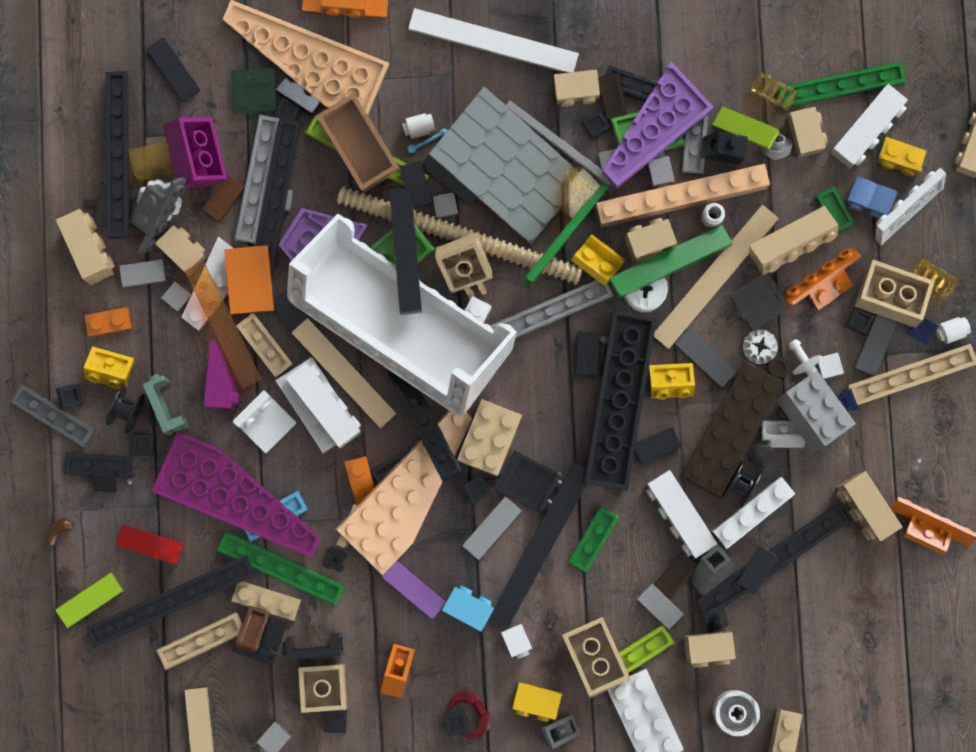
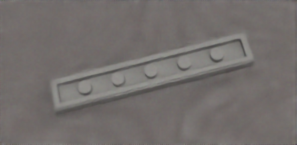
M512 101L506 104L516 116L558 153L599 184L604 182L606 185H610L611 182L602 174V169Z
M259 115L235 241L256 245L280 118Z
M595 280L489 326L494 330L499 323L508 324L517 332L516 339L612 298L613 294L608 284L604 286Z

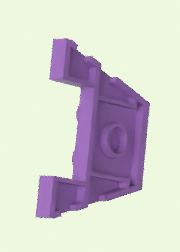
M301 208L279 243V247L292 261L334 216ZM352 221L355 230L354 238L359 240L367 225Z

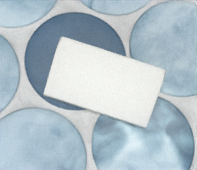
M763 421L761 423V447H805V440L791 421Z

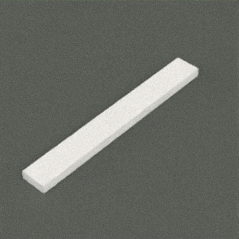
M415 8L408 28L413 32L563 73L574 72L579 55L576 52Z

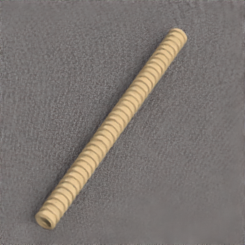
M346 186L341 187L337 197V204L343 203L345 207L349 205L351 209L355 207L357 211L361 209L363 213L369 212V215L375 214L377 218L381 216L383 220L387 218L389 222L392 221L390 201L384 202V199L378 200L376 196L372 198L370 194L366 196L364 192L360 194L358 190L353 191L352 188L346 189ZM413 209L414 223L422 233L424 231L427 232V235L431 233L433 237L439 236V239L446 238V241H455L475 233L473 229L469 231L467 227L461 228V225L454 226V223L449 224L446 220L443 222L441 218L437 220L435 216L431 218L429 214L422 215V212L416 213V210ZM479 231L476 232L486 255L490 253L492 257L494 255L498 259L502 257L504 261L510 260V263L522 264L524 268L528 266L530 270L543 256V253L537 254V251L531 252V249L525 250L523 246L519 248L517 244L513 246L511 242L507 244L505 240L501 242L499 238L493 239L491 235L487 237L485 233L481 235ZM554 257L542 272V274L548 273V276L554 275L556 279L560 277L562 281L566 279L568 283L572 281L576 285L579 282L583 269L575 267L576 264L569 265V262L563 263L561 259L557 261V258Z

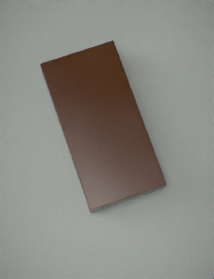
M227 175V180L221 182L202 210L218 222H221L245 187Z
M249 605L235 642L236 648L256 654L270 617L269 611Z

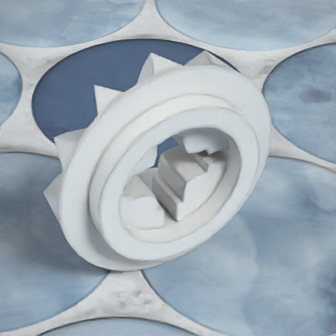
M755 330L746 336L743 342V351L751 362L765 364L770 362L778 352V342L774 335L767 330ZM762 338H764V346L769 349H763L758 355V348L753 344L760 343Z

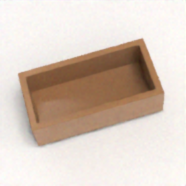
M354 93L317 115V118L363 192H366L401 170Z

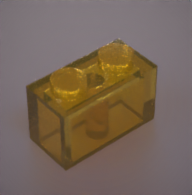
M167 141L128 150L133 173L137 179L141 178L144 181L154 178L153 175L161 173L162 175H170L174 173Z

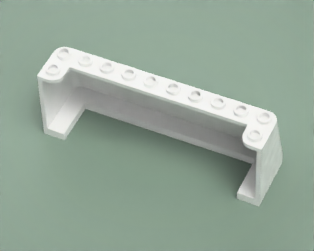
M337 214L289 263L288 300L295 307L455 415L463 416L512 351L517 332L510 325L499 323L493 330L488 324H483L471 313L465 312L453 301L447 300L435 289L427 287L421 281L422 313L400 315L396 265L388 261L382 254L370 249L365 243L354 238L355 230L352 221Z

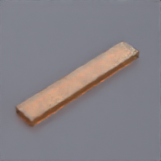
M205 262L185 270L186 276L241 388L243 389L261 380L257 368Z

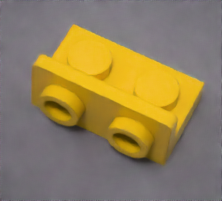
M885 137L877 163H880L881 167L885 169H897L902 171V174L905 176L914 177L921 173V167L927 151Z
M590 235L571 261L602 285L606 286L609 278L618 272L625 259L594 235Z
M92 346L83 367L84 378L92 383L108 385L113 389H120L123 385L127 387V379L134 365V358Z
M693 363L649 365L651 399L663 400L676 397L685 399L694 396L695 379Z

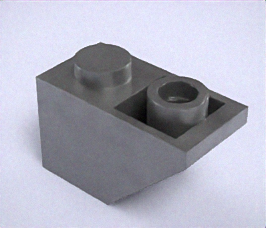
M718 544L700 559L689 580L700 594L705 596L733 574L737 568Z

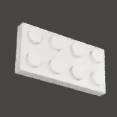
M941 168L936 172L931 171L924 178L925 182L920 187L916 185L908 193V198L904 201H898L888 216L885 214L877 221L875 240L880 245H883L943 190L946 173Z
M312 357L305 361L309 366L314 364L321 375L318 378L322 383L328 382ZM303 362L277 379L276 382L324 454L337 444L286 380L288 375L305 363ZM334 391V392L332 393V396H333V397L336 399V401H337V400L339 399V397L337 396V394H336L335 391ZM345 410L346 414L351 417L349 412Z
M647 669L629 676L630 681L608 690L636 752H681L684 750Z

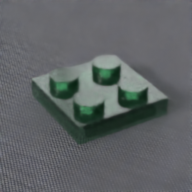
M274 68L231 70L234 114L276 112Z

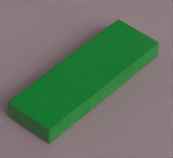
M600 506L570 556L568 563L587 573L618 521L619 516Z

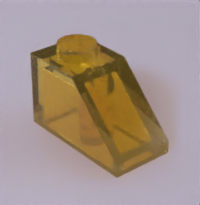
M580 167L570 169L565 175L566 179L562 182V214L566 217L572 218L600 188L595 179L584 168Z

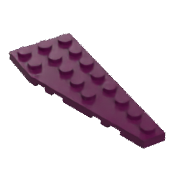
M177 431L152 492L311 558L314 557L322 537L221 449Z

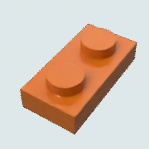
M128 307L84 315L88 337L132 329Z

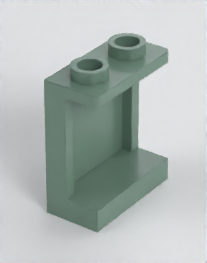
M159 374L147 378V382L142 385L163 433L171 436L177 433V431L180 432L189 428L188 421L184 417L178 416L172 419L160 392V388L171 384L170 380L165 376H159Z

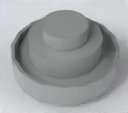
M778 134L770 150L760 147V151L770 159L778 160L787 157L791 153L792 142L789 138Z

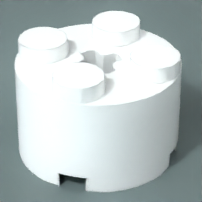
M726 691L719 695L714 702L712 709L713 719L716 725L729 735L744 736L749 734L760 719V710L757 702L743 691ZM735 707L741 711L740 714H737V718L731 715Z

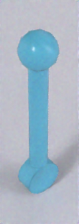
M442 129L440 133L416 145H409L408 152L411 154L415 153L416 149L444 136L448 130Z

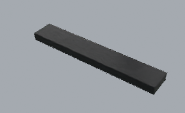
M411 187L391 189L389 191L400 315L422 313Z
M386 370L442 482L444 483L462 474V470L422 392L390 370Z

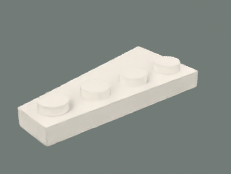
M220 237L217 238L182 315V318L199 332L228 296L224 249H233V247Z

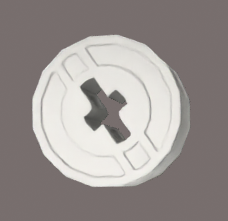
M665 277L648 285V289H651V291L647 293L646 298H643V291H640V289L624 296L627 304L639 312H651L657 309L666 299L668 292Z

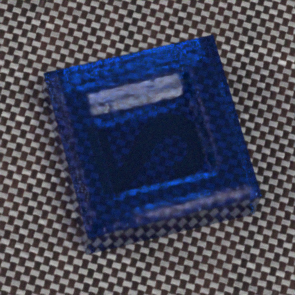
M924 317L923 321L916 328L911 327L907 334L924 344H928L938 325Z

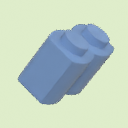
M856 177L846 203L850 205V209L857 212L865 210L870 213L869 216L879 220L883 215H889L897 191L867 179Z

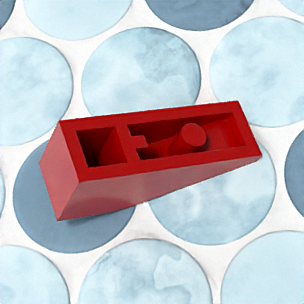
M122 524L116 546L172 564H179L185 543Z

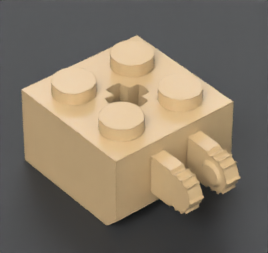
M476 233L436 247L435 258L451 293L464 289L470 300L472 296L474 297L471 286L476 284L482 295L487 293L483 282L492 279V269Z

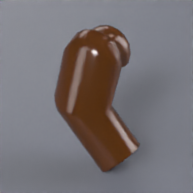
M61 518L52 523L45 543L55 546L59 534L63 531L70 532L73 528V522L67 520V518Z

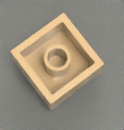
M658 218L649 222L650 225L642 228L641 225L629 229L630 232L627 233L624 242L632 264L653 258L677 245L669 219L662 220V218Z
M723 631L684 636L686 661L695 668L707 667L708 662L726 665L730 664V660L736 659L733 632Z
M345 663L298 668L301 713L347 709Z

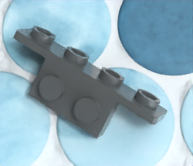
M185 178L172 180L166 194H163L153 185L146 186L130 219L133 225L146 234L138 249L141 254L156 248L157 245L155 243L158 241L160 233L165 230L167 226L166 221L169 215L174 212L178 197L185 190Z

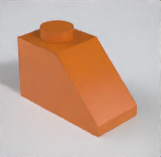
M366 456L345 462L357 505L375 488Z
M393 644L380 693L402 699L415 649Z

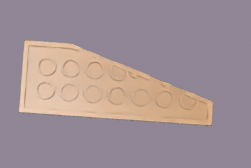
M230 1L223 21L307 92L316 97L324 107L330 108L354 93L369 115L388 70V62L236 1Z
M448 410L437 423L455 457L473 418L467 412L463 416H457ZM421 440L335 529L381 575L413 544L442 484V480Z

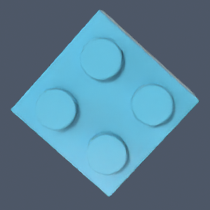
M462 585L460 588L454 587L442 611L482 632L494 607L490 606L492 601L481 595L479 599L471 595L473 591Z

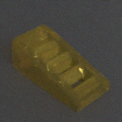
M759 72L750 89L751 92L787 111L798 91L762 72ZM766 79L765 86L762 91H759L758 88L762 80ZM772 82L775 85L768 96L765 93ZM778 87H781L783 89L781 90L776 100L773 98V96L775 95ZM789 91L790 94L785 103H781L785 92Z
M921 258L911 273L920 276V272L926 266L928 269L922 277L928 278L932 271L935 274L931 280L936 282L939 276L942 277L938 286L934 282L932 292L947 301L958 286L959 279L926 259ZM949 282V286L946 288V290H943L942 288L945 285V283Z

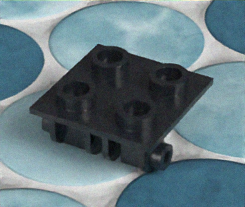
M245 610L241 621L242 624L248 610ZM269 617L256 654L236 648L235 642L237 637L234 638L231 652L274 665L287 623Z

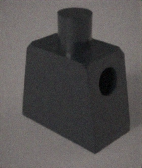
M725 132L704 136L702 138L701 158L740 164L746 158L748 137Z

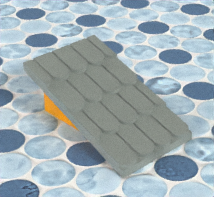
M485 87L481 89L429 153L430 157L530 245L535 242L562 206L585 180L579 171L561 157L557 151Z

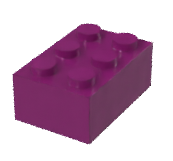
M212 117L177 118L163 126L175 178H185V188L213 187L227 180Z

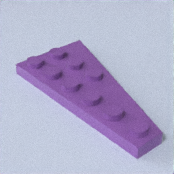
M672 62L669 63L663 76L659 79L653 92L649 95L633 124L603 169L602 174L616 189L714 109L711 103Z

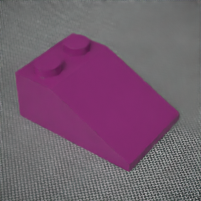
M210 340L204 406L210 410L235 412L236 407L240 406V394L237 392L221 346L215 340Z

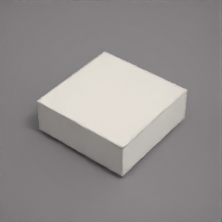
M838 353L823 356L817 363L823 379L844 374Z

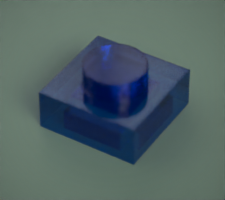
M851 388L839 393L840 397H838V400L848 413L859 409Z

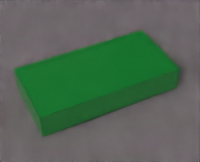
M835 186L815 196L819 207L825 206L837 222L838 233L855 224Z

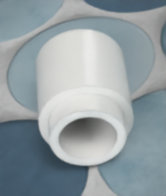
M423 113L405 118L406 123L402 124L405 136L410 135L411 139L429 135L432 131H435L431 114L426 115Z
M718 203L708 204L701 214L703 224L709 228L719 226L725 217V210ZM709 214H714L716 219H712Z
M957 317L938 324V329H936L938 339L945 344L965 338L967 334L971 333L969 322L965 317Z

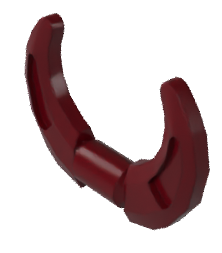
M463 691L451 698L448 709H451L459 702L469 705L473 704L478 715L481 717L478 718L477 729L470 734H466L465 738L477 739L488 731L491 724L490 711L487 713L480 701L482 698L478 694Z

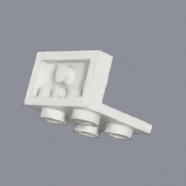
M264 390L233 420L265 453L269 452L296 425V421Z

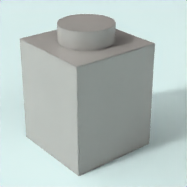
M669 156L653 159L646 164L652 189L673 185L675 180Z
M275 721L257 741L260 745L258 749L261 752H279L292 737V734L278 721Z

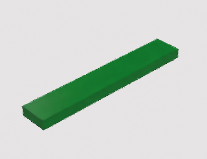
M902 62L780 86L776 88L780 109L878 90L885 88L887 84L891 86L902 85L907 81Z
M603 182L597 187L526 275L523 285L528 289L532 286L593 210L596 203L602 199L609 188L608 185Z
M721 225L610 277L609 282L620 299L730 247L732 241Z
M225 531L217 549V552L235 560L248 555L254 569L335 606L345 588V585L227 531Z

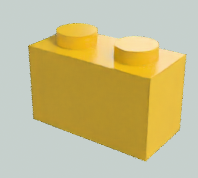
M518 682L512 709L516 710L515 714L528 717L530 713L538 715L537 720L550 723V719L556 720L562 693Z

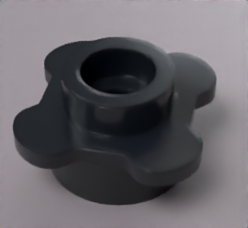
M330 547L326 551L327 556L326 560L323 561V566L341 572L344 569L343 563L347 559V553L345 551H336L333 547Z

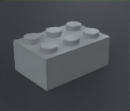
M815 371L776 399V402L813 453L827 446L856 424L818 371Z

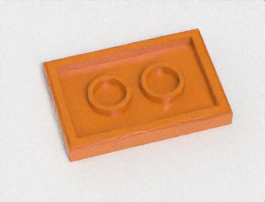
M268 245L224 249L230 314L274 311Z

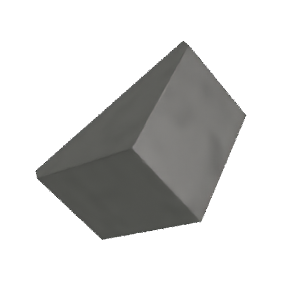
M573 714L541 726L550 750L581 735Z

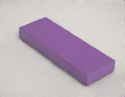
M398 561L382 577L431 619L446 604L445 600Z

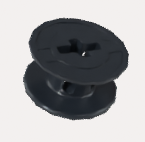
M123 385L110 406L106 425L110 426L117 417L126 421L125 433L128 434L139 418L144 405L145 394L139 395L134 402L125 398L127 387Z
M742 460L722 495V498H724L731 490L742 496L739 508H742L747 502L763 472L760 470L754 478L741 471L745 460Z

